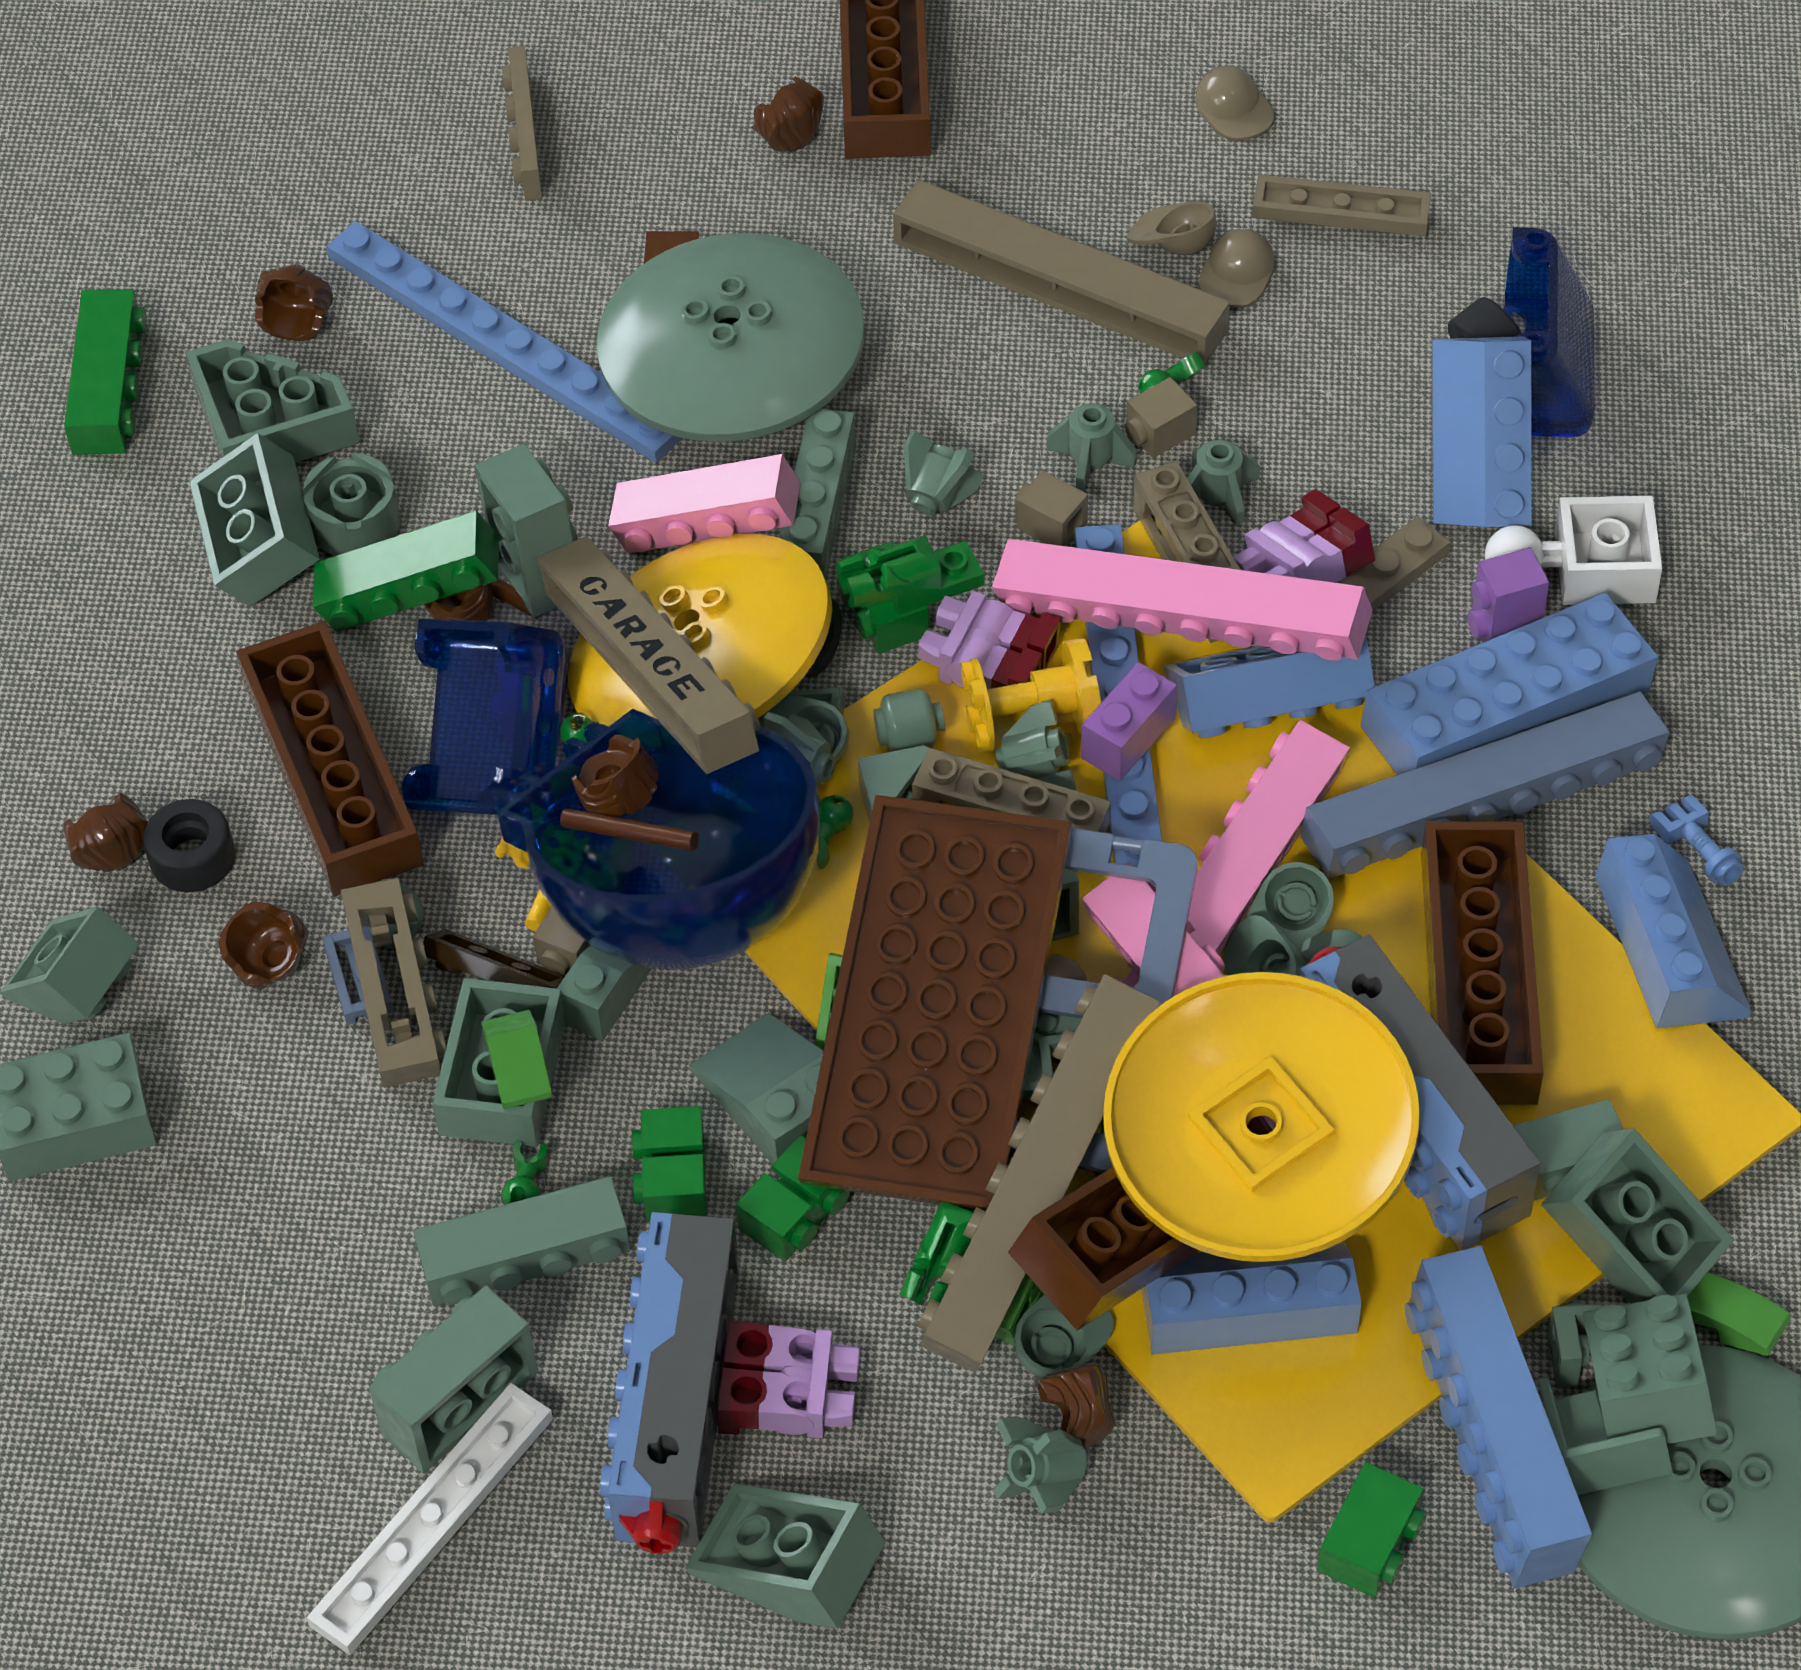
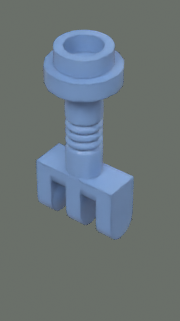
M1693 795L1681 799L1682 808L1677 803L1665 807L1666 816L1661 811L1649 815L1651 826L1668 845L1684 837L1707 862L1704 870L1705 875L1713 883L1727 886L1734 883L1742 875L1744 866L1741 864V855L1733 848L1721 849L1702 829V827L1708 825L1709 812Z

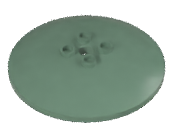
M730 233L713 235L689 241L666 250L647 261L626 278L615 291L602 314L598 327L597 354L602 376L614 398L626 411L646 425L676 437L697 441L731 442L748 440L784 430L803 421L824 407L840 392L855 371L861 357L865 335L863 310L859 296L846 274L834 262L818 251L799 242L767 234ZM733 317L738 319L736 323L731 325L727 323L718 324L724 318Z
M1699 1345L1717 1435L1667 1444L1673 1474L1578 1495L1592 1532L1578 1565L1589 1579L1612 1601L1648 1623L1693 1637L1728 1640L1753 1638L1775 1633L1801 1622V1376L1772 1360L1750 1352L1728 1347ZM1595 1382L1585 1392L1596 1390L1598 1402L1600 1405L1597 1385ZM1706 1469H1718L1728 1477L1729 1484L1721 1488L1710 1487L1703 1482L1700 1473Z

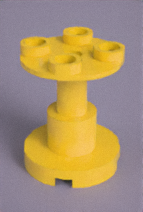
M1084 638L1064 641L1062 644L1063 666L1031 671L1030 682L987 689L977 658H971L970 661L960 663L962 682L965 690L970 691L972 701L971 705H966L967 721L970 732L975 733L980 752H993L995 748L993 717L1025 712L1033 704L1052 699L1056 715L1072 713L1075 726L1079 734L1082 735V724L1101 704L1097 676L1092 675L1089 666H1084L1083 663L1092 660L1088 644Z

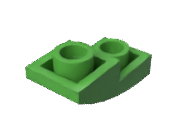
M1709 1272L1706 1273L1687 1296L1693 1323L1718 1329L1721 1344L1769 1356L1791 1321L1790 1313L1769 1299L1740 1284Z

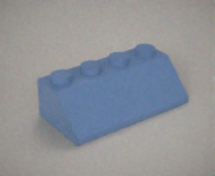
M1525 337L1432 339L1433 523L1476 527L1532 526L1531 340Z
M1364 638L1358 660L1341 658L1338 661H1330L1312 653L1296 651L1294 654H1282L1270 647L1253 646L1163 665L1166 678L1177 684L1176 709L1182 726L1192 733L1197 732L1198 737L1201 738L1226 733L1225 726L1242 722L1245 728L1265 726L1272 723L1271 716L1289 713L1290 718L1312 716L1318 713L1317 707L1334 703L1337 709L1359 706L1363 704L1362 697H1366L1367 690L1375 687L1366 638Z
M1655 834L1608 838L1595 877L1656 1029L1750 1018L1752 1011L1688 859Z
M1344 1241L1317 1253L1283 1261H1240L1218 1257L1206 1252H1198L1142 1288L1151 1355L1358 1333L1361 1299L1354 1260Z

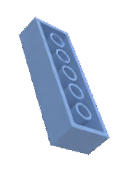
M1605 592L1367 690L1360 726L1395 773L1399 775L1639 691L1645 695L1650 691L1658 656Z
M1482 1245L1422 1260L1416 1280L1412 1282L1409 1302L1405 1304V1316L1410 1331L1413 1334L1419 1333L1425 1350L1422 1351V1362L1426 1375L1430 1381H1437L1442 1397L1439 1399V1406L1443 1421L1448 1428L1454 1427L1460 1445L1457 1446V1456L1460 1467L1466 1476L1472 1475L1478 1491L1475 1494V1505L1479 1518L1483 1524H1490L1496 1541L1493 1542V1553L1496 1564L1501 1573L1508 1572L1514 1589L1572 1574L1579 1564L1592 1532Z

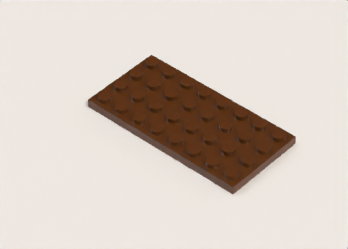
M875 795L798 1175L800 1183L937 1205L944 1202L969 1210H975L976 1207L984 1211L987 1210L994 1194L985 1189L998 1163L1001 1162L1009 1166L1011 1162L1013 1147L1009 1146L1008 1143L1019 1120L1073 832L1071 821Z

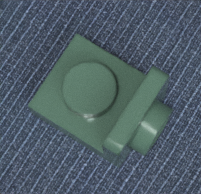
M1577 1302L1565 1306L1552 1307L1547 1336L1556 1388L1578 1386L1581 1366L1589 1365V1344L1583 1312L1597 1310L1603 1305H1586Z

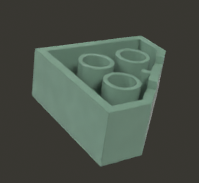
M229 339L185 352L195 392L221 458L257 433L293 455L295 463L360 443L353 407L340 376L325 371L318 375L301 369L298 362L271 353H267L264 357L246 351L244 344Z

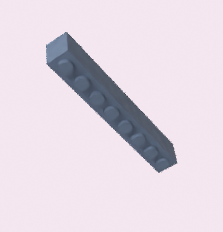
M1641 691L1307 806L1300 837L1327 879L1344 873L1353 874L1359 872L1367 865L1387 858L1396 859L1412 849L1421 847L1423 844L1425 822H1493L1512 814H1524L1535 806L1555 799H1567L1575 792L1597 784L1600 786L1609 784L1617 777L1637 770H1649L1661 762L1670 732Z

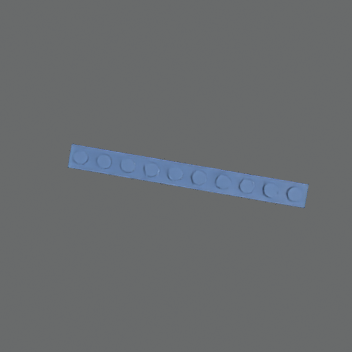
M357 221L352 223L326 246L330 260L655 463L660 461L683 439L654 429L626 411L608 389L602 373Z
M1121 524L1075 527L1076 548L1125 554ZM1085 621L1087 644L1092 656L1090 661L1091 674L1097 676L1102 703L1136 663L1139 662L1134 628L1117 626L1115 629H1106L1095 625L1093 622ZM1149 748L1121 781L1103 772L1106 800L1111 801L1110 833L1114 834V836L1162 841ZM1113 848L1115 864L1126 865L1130 862L1132 866L1138 867L1140 852Z

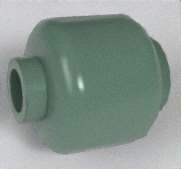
M922 689L887 694L882 698L880 708L873 710L879 745H887L890 752L922 745L933 748L937 740V731L945 730L941 703H931L929 695Z

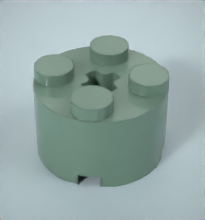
M352 453V459L337 461L336 456L327 458L317 464L308 473L304 481V503L307 508L306 511L310 519L315 543L326 553L337 556L393 538L401 526L395 486L389 469L385 464L372 456Z

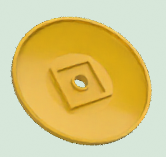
M745 533L700 540L655 559L630 576L634 587L639 592L645 591L648 594L654 609L659 614L666 613L678 635L685 634L688 637L695 653L700 658L706 657L710 661L717 677L721 681L728 680L737 698L743 704L748 702L753 707L758 718L777 705L803 679L819 655L829 631L832 600L828 583L814 559L802 548L778 537ZM580 633L570 658L568 688L570 698L577 713L588 715L596 724V736L609 743V740L614 735H622L632 740L638 737L647 752H654L655 746L683 750L684 748Z
M1271 972L1239 973L1202 982L1180 992L1151 1012L1136 1027L1115 1060L1107 1083L1103 1111L1105 1139L1114 1171L1125 1192L1151 1222L1173 1238L1199 1251L1223 1258L1255 1262L1283 1261L1304 1257L1330 1248L1359 1232L1377 1217L1399 1190L1413 1160L1419 1131V1102L1414 1075L1403 1050L1388 1028L1370 1010L1338 989L1305 977ZM1267 1116L1276 1123V1127L1268 1134L1257 1135L1247 1128V1124L1254 1117Z

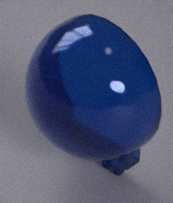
M632 709L609 727L604 724L600 725L599 722L596 723L595 721L584 728L583 734L587 742L579 741L578 738L575 739L574 737L563 744L562 751L567 759L543 777L532 776L531 773L528 774L527 772L518 777L515 786L520 794L514 791L510 792L509 789H502L495 795L494 803L498 808L496 812L504 842L528 853L535 881L563 923L577 936L604 954L640 967L665 970L699 968L722 962L754 946L766 938L791 913L810 880L818 855L822 810L820 795L811 764L794 743L776 732L761 726L759 730L755 731L759 748L758 752L706 774L658 719ZM614 735H622L632 740L638 737L645 751L658 765L659 778L655 782L658 787L652 795L653 798L644 808L630 815L624 814L623 816L615 817L698 832L699 844L695 851H688L563 828L560 824V817L565 808L587 812L576 793L571 778L575 774L579 778L581 769L588 758L608 750L609 740Z

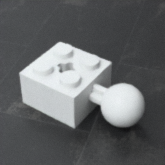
M1653 496L1560 497L1554 531L1555 541H1541L1532 530L1523 526L1512 525L1496 531L1487 542L1485 560L1531 547L1542 568L1558 567L1563 605H1576L1605 592L1615 604L1656 603L1662 573V562Z

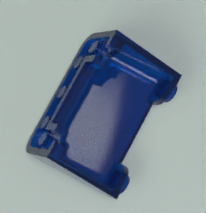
M1513 227L1503 309L1509 316H1512V312L1517 313L1525 322V332L1518 334L1516 337H1525L1531 340V436L1579 437L1586 434L1591 428L1594 414L1593 303L1559 243L1551 233L1538 228Z
M418 619L417 636L414 643L415 652L423 666L437 670L430 761L429 764H414L405 775L402 782L404 803L409 810L515 818L522 804L532 791L549 775L555 772L565 660L563 640L559 633L554 630L512 622ZM550 804V806L547 808V810H546V812L544 813L543 817H545V816L547 815V813H548V811H549V809H550V807H551V804Z

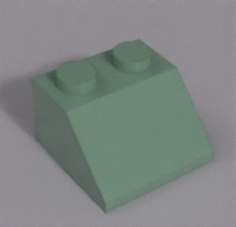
M98 906L52 919L3 986L0 994L7 1000L62 1024L83 1019L90 1020L105 1005L106 998L103 995L111 984L123 978L131 968L133 962L130 960V957L140 944Z

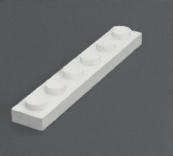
M510 1383L306 1617L309 1627L348 1655H351L553 1420L551 1409Z

